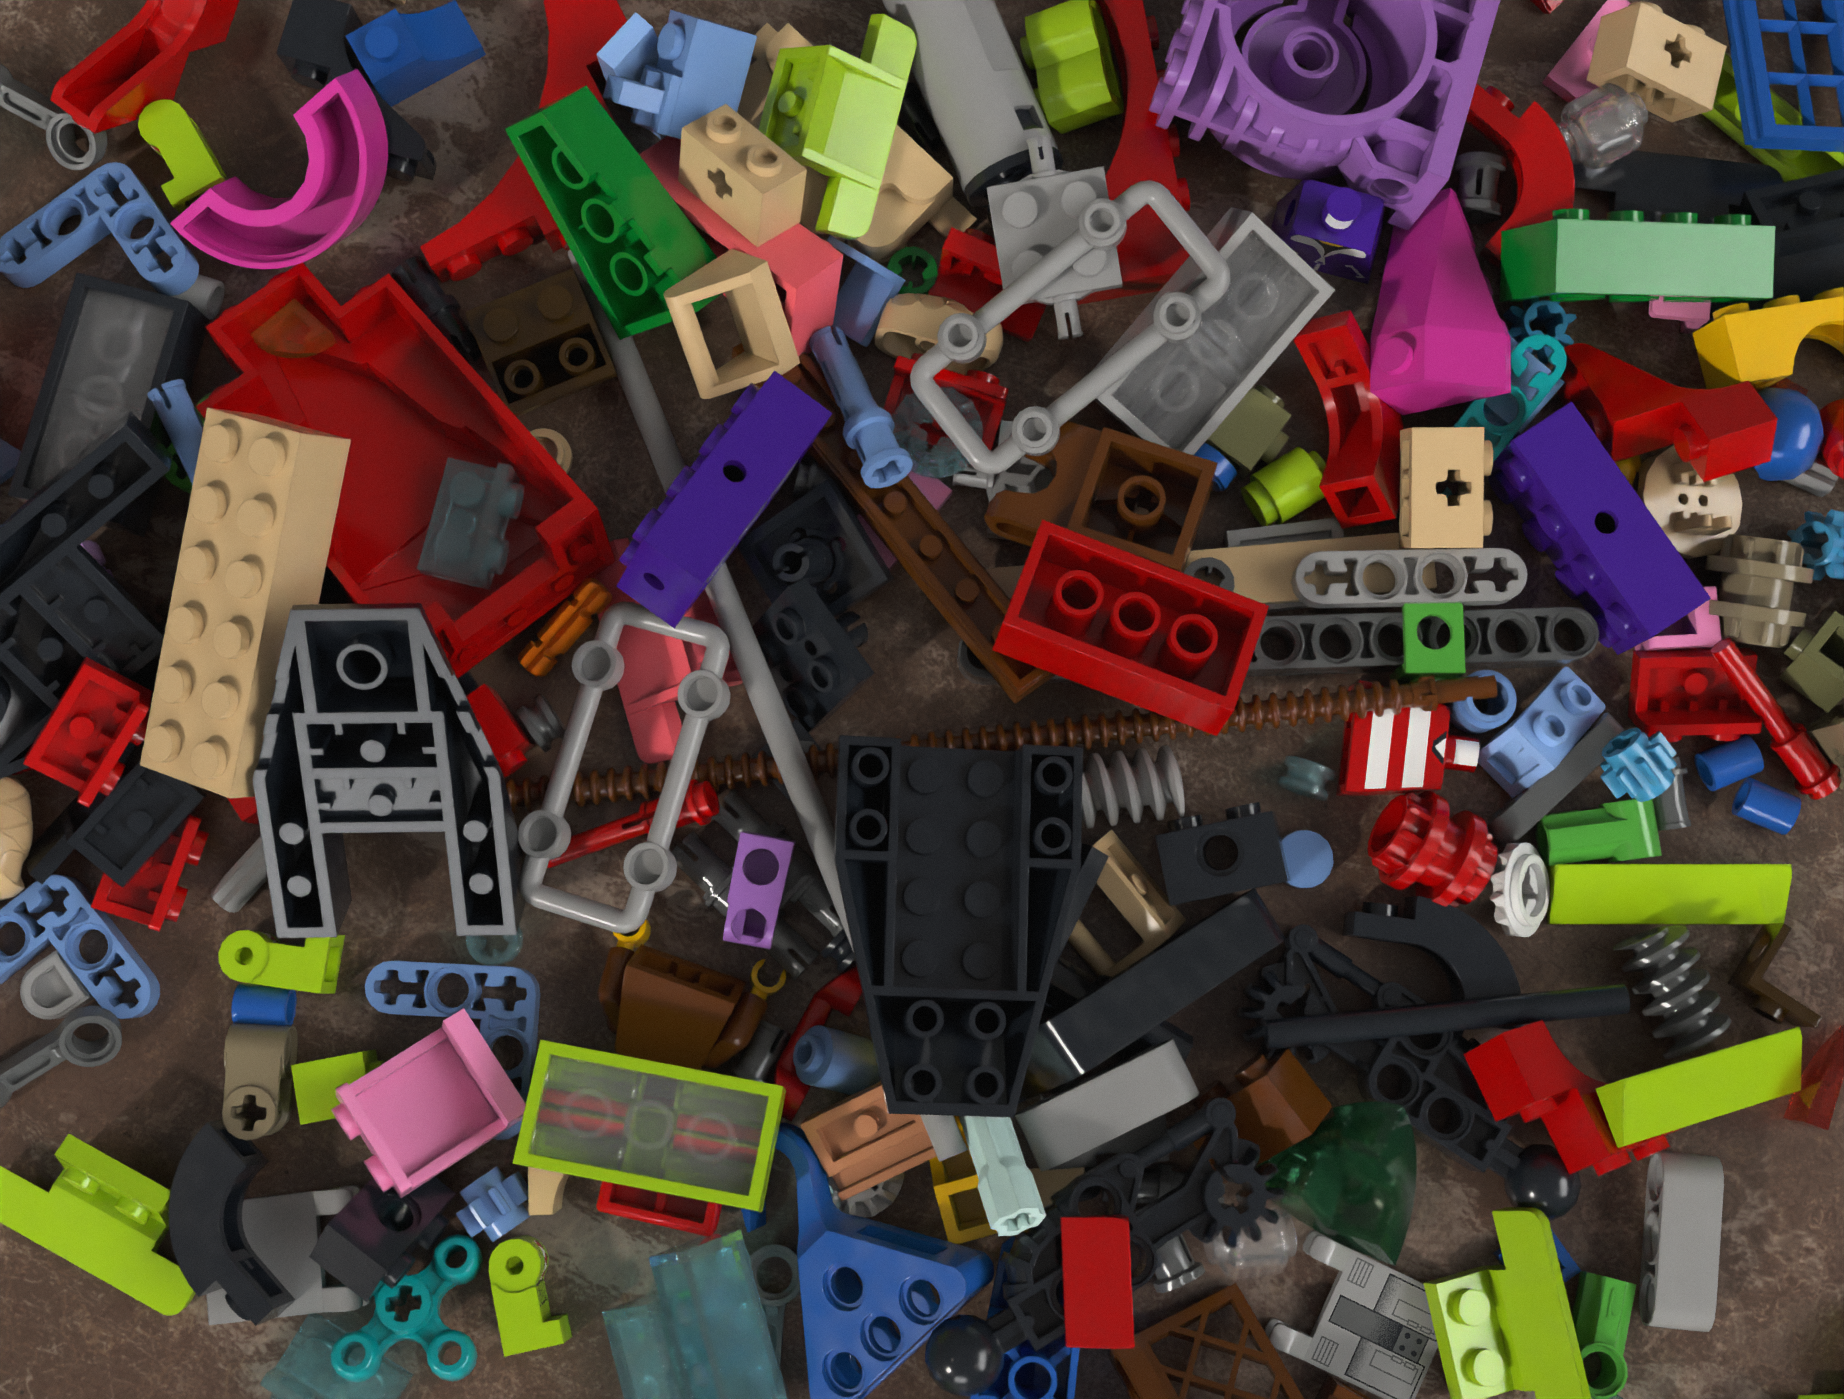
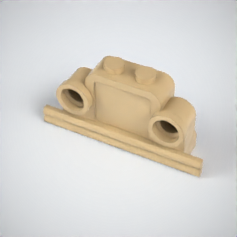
M766 23L755 34L757 39L752 57L756 61L748 69L737 113L756 129H759L779 49L813 46L789 23L779 32ZM897 124L870 228L865 235L855 240H847L848 246L882 266H887L890 258L897 251L907 247L908 241L927 222L945 238H947L951 227L965 232L967 228H973L977 223V219L953 197V177ZM803 166L807 169L800 224L819 238L827 241L830 234L816 231L815 228L829 176L817 172L810 166ZM833 236V237H835L836 239H838V240H840V241H842V242H844V241L846 240V239H844V238H840V237H837V236Z

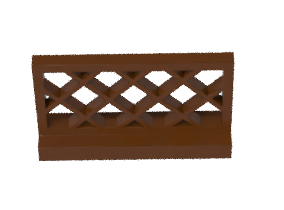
M1237 1283L1134 1334V1349H1110L1109 1359L1131 1399H1186L1189 1386L1223 1396L1224 1399H1277L1279 1388L1286 1399H1304ZM1231 1304L1243 1325L1239 1344L1204 1334L1208 1315ZM1200 1320L1197 1332L1185 1328ZM1248 1335L1257 1350L1245 1347ZM1168 1336L1192 1342L1193 1347L1186 1372L1161 1365L1150 1345ZM1200 1345L1235 1356L1228 1385L1192 1374ZM1242 1358L1267 1366L1274 1378L1270 1398L1234 1388ZM1170 1380L1182 1383L1179 1397Z

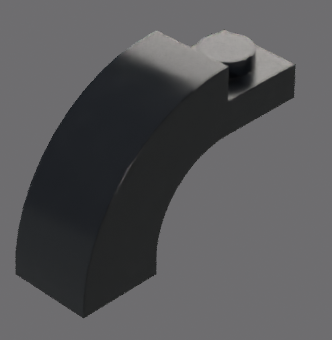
M1412 896L1405 897L1403 918L1397 917L1398 906L1373 902H1363L1362 912H1346L1344 915L1342 936L1408 945L1428 955L1443 971L1450 987L1452 1001L1521 994L1515 971L1499 943L1475 919L1451 905L1444 907L1432 902L1431 898ZM1524 1024L1492 1028L1512 1030L1524 1026Z
M223 1119L210 1121L201 1128L188 1145L173 1179L169 1200L171 1242L179 1267L198 1297L223 1288L227 1292L225 1299L229 1307L244 1320H251L256 1326L278 1317L295 1301V1298L253 1251L243 1229L242 1207L246 1191L253 1178L269 1160L251 1140L239 1139L229 1133L223 1124Z

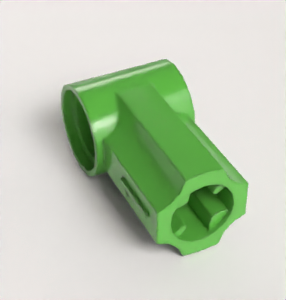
M1631 799L1599 804V809L1550 813L1537 822L1535 832L1537 848L1545 866L1606 858L1608 863L1662 856L1653 799L1645 802Z
M1580 1271L1572 1319L1582 1360L1593 1352H1596L1601 1360L1599 1376L1593 1382L1588 1383L1591 1397L1595 1399H1608L1617 1395L1624 1388L1628 1378L1627 1364L1623 1354L1637 1284Z

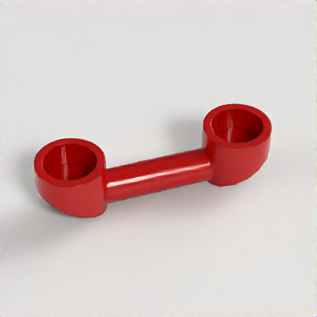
M852 967L839 974L813 995L776 1063L773 1084L784 1086L787 1091L782 1117L790 1122L794 1119L811 1088V1085L802 1083L797 1076L793 1062L795 1045L811 1027L816 1025L824 1026L833 1009L848 1017L850 1016L862 995L857 967Z

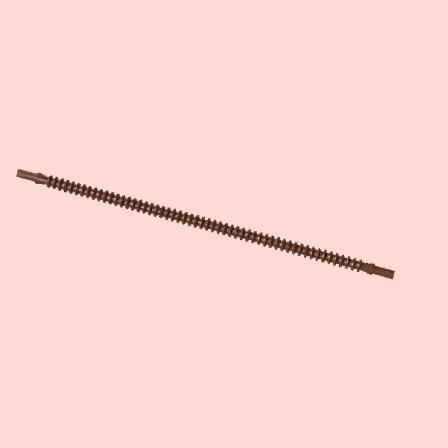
M1424 675L1417 681H1412L1408 684H1398L1396 679H1391L1389 686L1381 687L1379 681H1373L1369 689H1364L1361 683H1356L1354 690L1347 691L1346 687L1341 684L1338 686L1337 692L1330 693L1328 688L1323 686L1320 689V694L1313 695L1311 690L1306 688L1303 691V695L1299 697L1289 690L1286 692V697L1282 699L1277 698L1274 692L1269 694L1268 700H1260V697L1254 694L1250 702H1243L1239 696L1234 712L1221 729V733L1227 734L1229 727L1236 726L1238 731L1243 733L1246 730V725L1250 724L1260 731L1263 728V724L1267 722L1271 723L1275 729L1280 727L1281 721H1288L1290 726L1295 727L1298 719H1306L1307 724L1312 725L1316 717H1323L1326 723H1330L1333 715H1340L1343 721H1347L1351 713H1357L1360 719H1364L1368 711H1374L1376 716L1382 717L1386 709H1391L1395 715H1399L1401 708L1420 707L1423 711L1437 710L1438 704L1465 701L1466 697H1473V700L1497 697V683L1495 675L1435 680L1434 675ZM1133 708L1132 715L1123 716L1121 710H1116L1115 716L1112 718H1106L1104 712H1099L1095 720H1089L1087 714H1082L1080 721L1072 722L1070 716H1065L1063 723L1055 724L1054 719L1050 717L1047 719L1046 725L1043 726L1038 725L1037 721L1032 719L1029 727L1026 728L1021 727L1020 723L1015 721L1012 729H1004L1003 725L998 723L994 731H987L986 727L981 725L977 733H970L969 729L964 727L960 735H953L952 731L947 729L943 737H936L933 731H929L927 738L919 739L917 733H912L910 740L902 741L901 739V746L1016 751L1023 744L1075 747L1076 744H1083L1086 750H1090L1093 742H1100L1103 748H1107L1111 740H1117L1120 746H1124L1128 738H1134L1137 744H1141L1145 736H1151L1154 742H1158L1160 735L1168 734L1171 740H1176L1177 733L1185 732L1188 738H1193L1194 731L1199 729L1150 710L1149 713L1140 714L1138 708ZM1203 731L1205 736L1211 735L1210 733ZM895 735L894 738H901V736ZM831 742L827 743L826 750L822 751L818 750L816 745H810L809 751L804 752L815 781L819 780L820 774L824 772L829 773L830 778H836L838 749L834 748ZM764 750L758 753L757 758H750L748 752H744L740 760H734L731 754H727L723 762H717L714 756H710L706 764H700L697 758L691 780L695 779L699 783L708 781L713 786L715 792L719 790L721 784H727L730 790H734L738 782H744L746 788H751L755 780H761L763 786H768L772 778H777L780 784H784L774 757L767 756ZM661 761L657 764V769L651 770L648 764L644 763L641 765L640 771L637 772L633 771L630 765L624 767L623 773H617L613 767L607 769L606 775H600L598 770L593 769L589 777H583V774L577 771L566 808L569 806L570 801H575L578 807H583L587 799H592L595 805H600L604 797H609L612 803H617L621 795H626L628 801L635 800L638 793H642L647 800L652 797L655 791L660 792L661 795L669 768ZM542 775L538 783H533L530 777H525L521 785H517L514 779L507 780L506 788L513 815L518 813L519 807H525L531 813L535 811L536 805H542L550 780L547 775Z

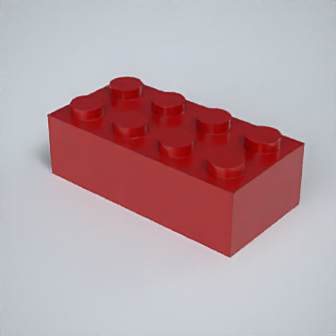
M1042 519L992 650L1217 736L1234 712L1269 606Z

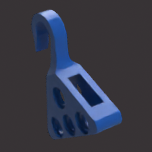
M780 1123L775 1148L789 1158L794 1167L797 1181L799 1224L797 1260L810 1399H864L929 1340L932 1331L945 1319L954 1317L992 1281L994 1266L990 1257L983 1251L840 1211L833 1203L827 1174L803 1129L792 1124ZM766 1200L763 1212L741 1208L747 1232L766 1225ZM855 1272L860 1276L862 1285L858 1282ZM930 1283L937 1289L940 1300L934 1296ZM892 1320H893V1321L896 1323V1325L898 1326L899 1331H900V1335H899V1334L897 1333V1331L895 1330V1328H894V1326H893V1323H892ZM856 1359L859 1361L861 1368L858 1366Z

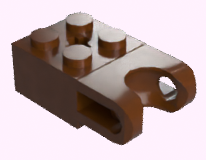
M1067 421L1060 427V438L1053 450L1041 456L1024 455V457L1050 470L1054 479L1049 486L1036 493L1009 490L998 492L991 499L984 515L985 522L993 533L1032 547L1043 519L1183 573L1212 491L1218 463L1106 427L1099 431ZM1138 507L1149 510L1148 514L1144 515L1136 514L1135 512Z

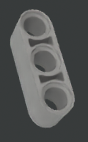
M1173 1038L1028 1106L1016 1113L1015 1118L1040 1170L1046 1171L1191 1101L1200 1093Z
M1661 1151L1650 1158L1647 1172L1639 1288V1310L1642 1323L1645 1326L1697 1332H1709L1713 1326L1717 1303L1724 1192L1723 1166L1717 1156Z

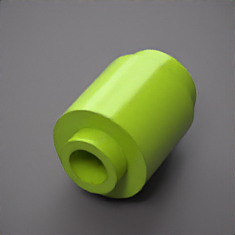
M1301 447L1294 448L1250 476V483L1241 488V493L1248 509L1262 526H1268L1273 522L1283 524L1325 497L1319 485L1326 463L1316 451L1307 453Z

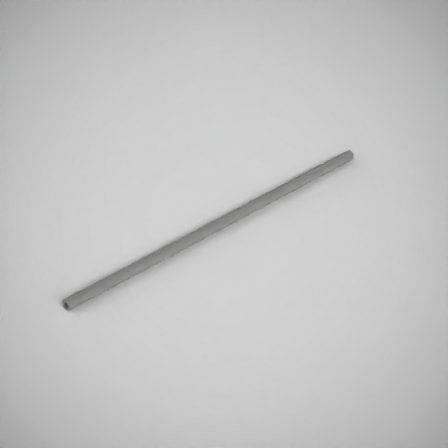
M569 250V259L582 286L615 367L618 379L666 493L685 467V463L633 337L629 336L619 340L574 255ZM724 563L706 586L705 591L720 628L728 637L731 655L853 950L834 861L835 827L728 567ZM920 1115L939 1162L968 1150L954 1116Z

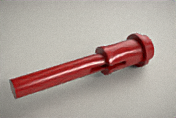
M1731 638L1723 639L1715 644L1711 649L1712 655L1772 735L1770 747L1777 752L1796 778L1794 783L1795 789L1800 794H1807L1813 800L1824 798L1834 792L1841 784V778L1838 776L1840 772L1838 766L1828 762L1806 732L1807 729L1803 724L1792 723Z
M695 779L690 780L675 829L694 822L701 826L709 824L712 816L719 813L720 805L717 794L708 781L699 783ZM659 798L642 802L639 806V812L571 836L567 850L561 856L549 860L547 868L561 865L646 833L648 834Z

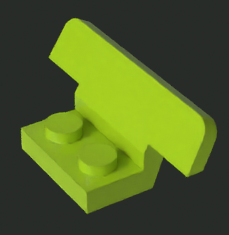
M886 14L871 15L860 59L832 45L780 48L758 129L802 166H810L817 172L829 176L815 230L847 240H855L865 235L870 228L917 46V39L912 29Z
M71 1134L67 1135L54 1154L64 1169L53 1183L49 1193L0 1166V1223L163 1315L171 1316L178 1314L189 1305L196 1293L188 1284L180 1267L156 1253L169 1230L171 1190Z
M1504 1207L1493 1210L1492 1215L1504 1265L1480 1266L1423 1283L1450 1399H1486L1512 1390L1534 1391L1536 1399H1592L1547 1216L1541 1210L1534 1207Z

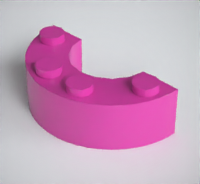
M356 69L334 78L293 114L305 135L309 156L305 181L293 197L272 198L251 190L234 176L209 188L170 224L180 235L203 252L221 261L253 269H279L300 264L321 254L352 234L365 221L374 208L384 185L388 163V140L382 112L375 95L359 70Z

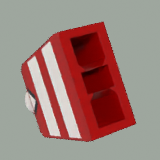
M1358 680L1349 686L1348 691L1354 690L1356 683H1361L1364 689L1371 688L1372 683ZM1438 704L1437 710L1423 711L1420 707L1401 708L1399 715L1393 714L1391 709H1386L1382 717L1376 716L1374 711H1368L1364 719H1360L1357 713L1349 714V719L1344 722L1336 795H1399L1409 792L1420 794L1424 791L1435 792L1441 790L1444 769L1474 773L1479 758V739L1448 734L1450 708L1442 704Z

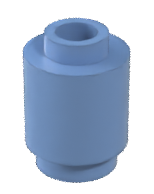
M1480 670L1466 676L1484 677L1495 675L1497 697L1480 699L1483 705L1482 712L1475 707L1473 697H1466L1465 701L1445 703V706L1450 708V722L1457 729L1468 734H1481L1506 723L1515 711L1517 698L1512 683L1504 675L1493 670Z
M816 1025L811 1027L795 1045L793 1062L797 1076L804 1084L853 1095L880 1082L874 1046L867 1037Z

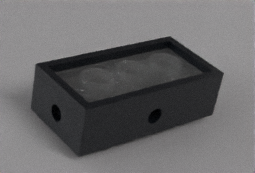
M76 273L8 495L25 503L82 450L129 411H132L151 433L168 448L171 440L147 394L155 387L159 388L160 392L164 391L161 386L162 384L177 379H183L186 384L185 388L187 392L189 391L206 335V326L209 325L210 320L189 301ZM162 477L106 522L103 527L144 537Z

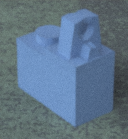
M670 9L667 24L663 26L658 37L657 51L659 57L656 67L646 65L645 69L643 68L640 82L608 74L603 98L612 100V102L632 107L633 112L630 120L632 123L658 134L681 139L682 127L725 104L734 111H738L757 36L730 26Z

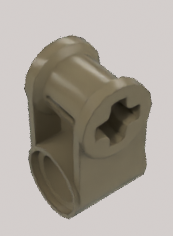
M233 1023L230 1025L224 1046L225 1084L222 1119L227 1131L236 1138L253 1140L262 1136L273 1135L282 1130L289 1121L292 1111L293 1087L291 1065L296 1064L298 1055V1035L295 1026ZM256 1102L257 1106L266 1108V1118L258 1120L257 1116L248 1115L249 1104Z

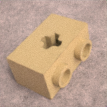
M1642 1L1633 2L1628 7L1601 16L1587 81L1672 123L1713 109L1727 46L1706 36L1702 28L1691 24H1683L1664 14L1662 8L1656 4Z
M727 104L682 127L678 181L751 243L759 247L800 223L807 172L805 167Z
M1412 427L1400 430L1399 548H1483V536L1490 535L1493 523L1492 504L1490 500H1484V476H1490L1492 472L1493 447L1490 440H1484V427ZM1448 479V482L1457 483L1458 493L1450 495L1448 498L1444 494H1437V482Z

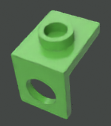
M1404 604L1402 606L1404 663L1390 674V680L1396 679L1398 684H1408L1409 682L1417 681L1424 675H1434L1435 680L1460 678L1464 675L1466 669L1463 604ZM1434 616L1446 622L1450 630V639L1445 647L1430 649L1419 641L1417 626L1423 618Z

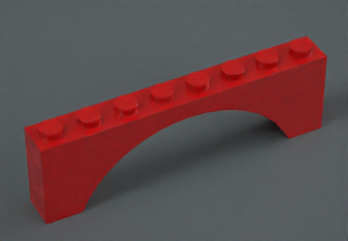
M1095 0L1101 6L1105 18L1111 48L1120 76L1124 101L1120 142L1110 168L1105 175L1108 197L1110 200H1114L1130 186L1140 181L1151 180L1165 186L1184 210L1189 212L1190 194L1187 180L1185 177L1177 178L1173 158L1180 156L1177 127L1175 123H1170L1167 130L1156 126L1158 114L1149 111L1157 84L1161 77L1164 78L1165 69L1156 70L1153 51L1159 49V34L1155 16H1146L1143 0ZM1146 204L1126 220V234L1117 245L1122 287L1093 292L1082 300L1077 301V305L1160 291L1190 256L1149 204Z

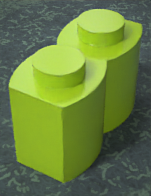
M1069 0L1025 17L1026 35L1020 38L1021 50L1028 67L1031 70L1036 69L1038 88L1033 91L1048 124L1059 133L1064 134L1124 112L1123 95L1112 59V48L1101 6L1095 0Z

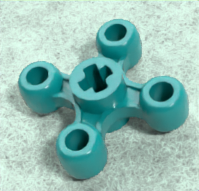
M450 1235L439 1242L434 1250L433 1259L426 1269L418 1274L405 1275L393 1289L383 1284L374 1294L376 1308L369 1323L359 1330L345 1333L333 1345L330 1356L331 1365L335 1372L346 1381L356 1383L366 1381L379 1370L383 1355L389 1347L399 1341L410 1340L422 1345L427 1354V1362L430 1369L442 1380L453 1382L468 1376L476 1366L478 1358L477 1348L468 1335L462 1331L452 1330L444 1325L440 1317L439 1308L442 1298L447 1291L457 1285L469 1283L481 1271L483 1259L482 1252L477 1243L466 1235ZM460 1251L467 1253L466 1262L461 1267H449V1260L454 1253ZM412 1294L413 1298L421 1304L420 1309L410 1311L408 1321H404L395 1312V1307L405 1305L407 1295ZM453 1346L461 1347L462 1354L458 1362L453 1365H444L443 1356L446 1350ZM364 1347L365 1357L363 1361L356 1366H349L348 1358L352 1350Z

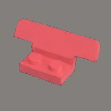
M628 538L609 542L616 561L594 577L612 594L611 602L600 614H597L599 622L604 612L613 604L619 602L638 603L616 587L627 568L619 559L630 544ZM704 589L685 616L714 624L720 628ZM624 625L616 649L623 656L625 667L624 674L617 685L636 752L639 758L648 764L672 760L682 728L675 702L678 700V688L685 676L693 671L700 670L706 647ZM730 651L722 677L729 687L743 683Z

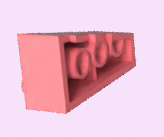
M666 136L640 153L641 158L717 258L730 249H734L768 262L798 356L803 352L809 354L812 351L809 345L812 335L827 326L833 329L832 325L835 316L843 254L836 250L829 242L819 238L800 223L756 247L678 181L681 139Z

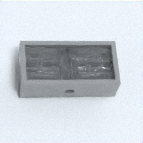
M1233 207L1226 212L1206 236L1225 259L1230 269L1231 281L1225 294L1201 314V325L1196 335L1183 343L1165 342L1094 399L1096 403L1135 437L1191 455L1198 451L1335 291L1332 286L1253 212ZM1191 256L1181 265L1097 366L1153 322L1155 306L1163 296L1173 292L1188 294L1206 280V275Z

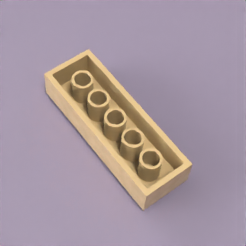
M207 407L140 766L227 798L255 797L252 780L259 761L264 738L263 730L267 713L271 707L277 680L275 676L290 609L293 605L319 604L351 439L259 414Z

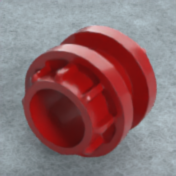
M1424 791L1419 795L1412 792L1399 795L1388 803L1372 829L1367 850L1369 857L1372 858V865L1378 868L1381 882L1396 890H1402L1416 881V896L1431 898L1432 902L1444 907L1448 905L1458 907L1460 904L1467 905L1471 903L1484 890L1495 869L1498 848L1492 842V835L1488 833L1487 823L1482 817L1464 810L1449 819L1450 807L1447 799L1432 791Z

